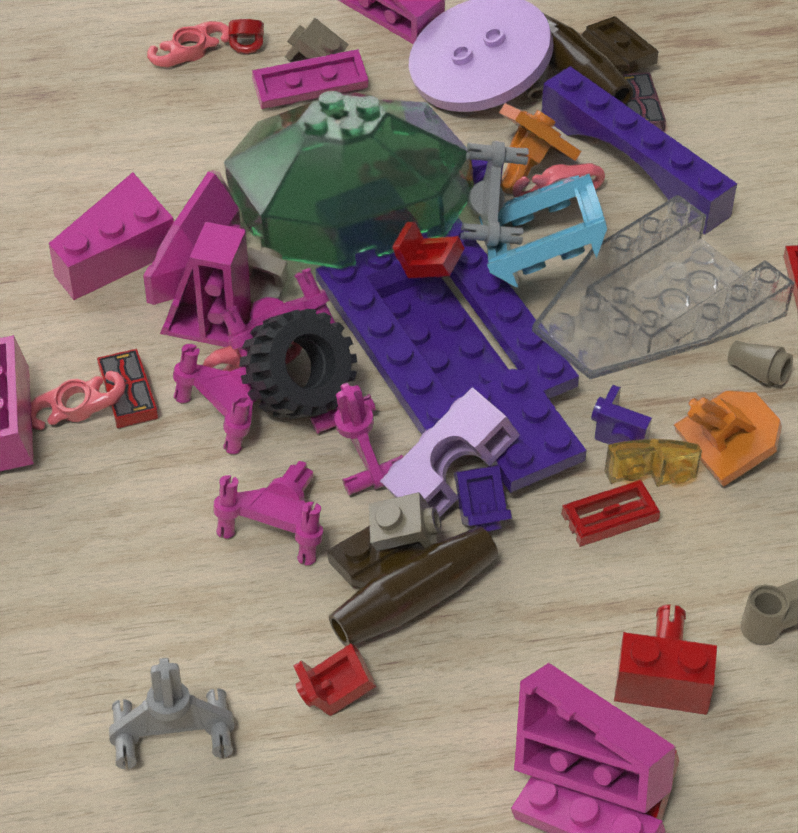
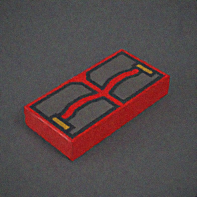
M137 348L98 357V369L103 378L106 393L115 386L114 382L105 378L106 372H117L125 381L124 394L116 404L110 406L116 427L121 428L158 419L157 408Z

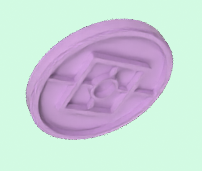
M469 0L440 14L419 34L409 56L410 75L418 93L426 101L441 109L471 112L496 107L522 94L543 74L553 52L552 32L544 14L536 6L525 0Z

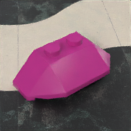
M212 170L206 173L172 224L157 251L155 260L146 269L143 278L147 303L156 305L174 299L190 255L205 222L244 229L243 226H240L239 207L220 172Z

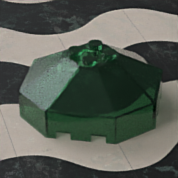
M327 91L322 93L317 101L258 121L224 161L228 188L242 211L244 223L253 236H259L261 248L272 249L280 253L285 260L338 269L355 265V254L375 248V253L378 257L393 253V245L407 222H415L421 233L427 232L428 238L446 236L467 205L469 192L474 186L472 159H466V153L469 152L466 151L467 147L427 102L361 93L341 94L338 91Z

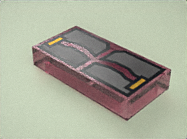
M650 72L623 74L633 88L632 99L626 106L660 130L665 131L666 119Z

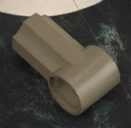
M798 579L779 587L764 584L751 590L741 620V631L749 641L760 645L772 644L778 640L782 630L798 624Z

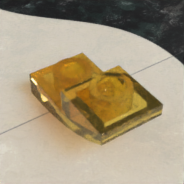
M642 439L609 444L604 472L610 484L625 480L634 481L651 474L657 487L672 483L681 484L697 477L702 450L699 444L669 439Z

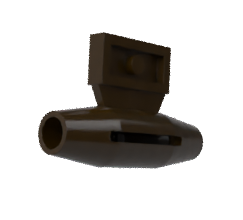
M543 13L549 23L553 36V52L549 66L557 73L572 67L625 105L632 99L633 88L620 71L630 74L657 64L659 51L616 16L588 25L586 30L580 34L574 28Z
M369 525L326 550L328 561L353 588L355 586L360 587L355 594L329 615L330 625L337 638L345 646L350 643L353 645L400 627L458 592L498 557V550L493 538L483 527L479 526L433 543L426 548L420 542L377 551L370 543Z

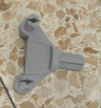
M493 141L491 145L468 142L466 151L469 152L466 153V159L488 161L483 181L472 187L467 199V207H471L473 214L481 216L483 225L463 222L461 231L464 232L461 233V240L484 241L486 246L494 247L497 246L498 242L521 245L523 237L519 236L523 235V228L501 227L498 222V212L503 207L505 201L504 192L500 187L503 162L527 165L528 157L525 156L529 154L528 148L505 147V143Z
M168 658L159 659V664L151 667L152 687L147 692V698L141 705L132 710V703L129 700L123 699L124 711L121 712L120 700L112 704L114 723L109 727V741L115 746V763L118 768L125 769V757H127L129 769L136 765L135 744L139 741V737L205 729L211 735L212 753L215 757L221 758V745L224 747L225 757L233 752L230 733L234 730L235 724L232 712L227 710L226 691L217 688L218 700H215L214 689L207 692V702L195 698L194 695H190L188 688L181 683L179 665L177 663H169Z

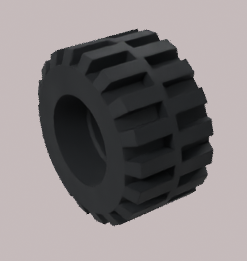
M298 309L270 317L262 321V325L255 326L250 332L253 338L245 340L242 347L243 350L247 351V356L240 357L239 367H246V375H242L241 380L243 385L250 383L252 389L247 394L251 400L260 399L259 408L264 412L274 411L273 416L281 419L316 416L327 413L329 409L336 408L338 406L336 394L341 391L340 386L344 383L355 381L357 371L351 370V364L357 363L356 353L350 354L349 346L353 345V341L350 336L343 337L341 333L345 328L340 322L331 324L332 316L325 312L316 314L315 309H304L301 311ZM292 341L299 344L306 351L311 363V374L303 388L291 379L286 369V352Z

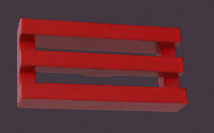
M638 480L562 505L561 515L565 521H569V529L572 534L576 533V541L579 547L657 522L660 518V510L642 480ZM636 497H640V499L623 505L618 504ZM604 508L602 512L592 514L583 518L579 517L581 515Z

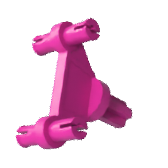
M310 268L294 275L304 297L285 303L275 297H264L254 301L249 313L251 320L246 325L237 310V306L228 308V311L224 310L220 313L232 335L228 338L232 349L238 348L242 357L247 356V351L243 350L242 347L245 340L253 338L250 332L255 326L262 325V321L273 316L298 309L299 311L315 309L316 314L325 312L332 316L326 304L329 301L325 290L319 289ZM331 317V324L335 323L333 317Z
M185 344L181 349L180 362L175 365L173 371V379L176 382L173 398L177 402L188 403L191 400L194 385L225 417L223 429L226 433L223 449H227V453L237 454L242 449L243 437L249 433L253 402L257 401H252L247 394L252 389L250 383L244 385L242 383L241 376L246 375V368L240 367L230 372L199 365L197 360L200 349L196 345Z
M344 383L340 386L341 391L336 394L338 406L334 410L327 411V413L311 417V422L317 434L336 426L339 434L351 439L366 471L364 470L342 479L345 490L350 496L370 486H373L375 490L383 487L384 485L380 480L388 473L390 467L404 456L400 455L380 465L378 464L367 435L374 425L372 411H376L373 399L370 394L363 397L361 388L358 385L350 386L348 383Z
M298 461L296 465H290L283 477L272 480L267 488L237 492L239 481L236 477H233L231 482V475L222 476L219 480V496L215 498L213 504V512L218 517L217 535L221 537L224 530L223 538L233 537L235 535V518L240 515L295 533V540L299 544L298 562L302 564L305 557L304 565L314 564L316 562L317 545L323 539V527L319 523L321 506L316 503L313 510L314 502L305 503L304 490L313 478V471L307 468L306 462Z

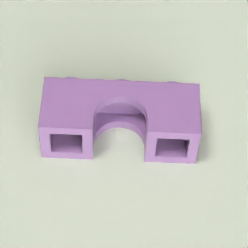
M472 387L463 397L458 398L451 405L449 411L432 428L422 434L419 442L402 459L396 461L390 467L388 473L380 482L395 498L419 492L430 507L437 509L439 517H441L459 498L446 483V472L450 464L461 456L475 455L491 466L520 434L501 411Z

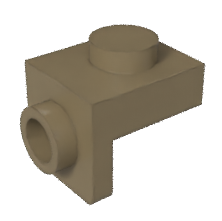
M314 18L306 28L299 25L287 40L292 47L285 55V58L291 61L298 51L308 59L341 53L346 50L349 44L318 19Z
M249 247L247 254L251 303L264 297L279 299L289 277L287 261L282 260L283 256L272 249L262 247L258 251Z
M419 492L369 504L370 543L377 551L420 542L424 548L436 543V534L441 532L439 513L435 507L429 506Z

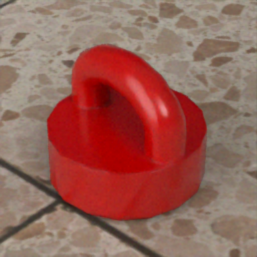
M255 19L230 20L228 31L230 47L237 53L242 54L258 51L263 45L264 23ZM238 38H255V41L252 44L243 45L238 42Z

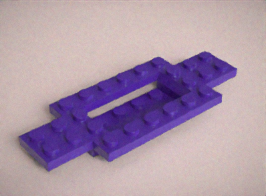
M386 179L316 204V216L345 256V258L315 268L316 281L326 291L329 300L421 435L432 428L449 411L451 405L473 387L501 411L520 434L491 465H500L502 482L510 493L586 460L587 450L549 400L552 397L577 388L579 375L510 284L490 273L487 266L489 263L488 255L476 240H461V233L464 231H461L462 221L458 216L422 228ZM407 222H415L423 238L459 236L465 249L449 277L517 369H508L442 277H407L393 251V245Z

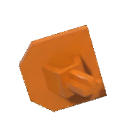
M506 103L501 108L499 113L518 126L509 147L528 148L529 154L525 156L528 157L527 165L508 163L500 187L506 194L513 195V186L516 181L522 177H527L531 167L540 164L549 148L574 161L577 160L582 152L561 138L562 134L553 129L556 121L541 111L537 110L532 115Z
M725 391L711 401L705 397L700 400L693 398L688 403L691 407L687 413L688 416L674 424L677 434L723 487L776 453L782 429L780 419L756 392Z

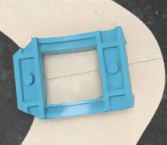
M590 174L581 177L579 175L568 177L504 202L503 207L498 212V222L501 227H505L504 224L510 221L513 226L527 223L535 218L534 212L547 207L549 212L566 208L571 205L570 198L577 197L584 222L514 249L511 248L510 243L498 242L496 247L487 246L489 261L487 266L490 273L518 288L519 278L517 271L522 270L523 275H527L546 267L545 261L560 255L562 260L576 257L585 252V245L591 244L597 259L607 231V225Z

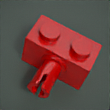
M671 604L662 605L656 611L655 636L623 632L614 702L707 715L715 682L717 645L684 641L683 633L686 611L680 606L675 605L674 618L672 621H669Z

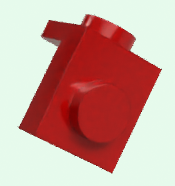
M407 222L393 245L395 256L408 278L450 276L465 249L459 236L423 238L415 222Z
M351 643L314 668H311L302 660L293 665L300 680L295 684L296 689L307 706L312 707L315 705L329 716H332L377 687L359 649Z

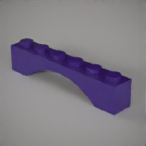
M568 67L544 82L541 112L556 121L554 126L566 135L592 136L608 142L623 151L655 181L675 213L694 228L706 235L731 217L737 188L735 181L572 67Z

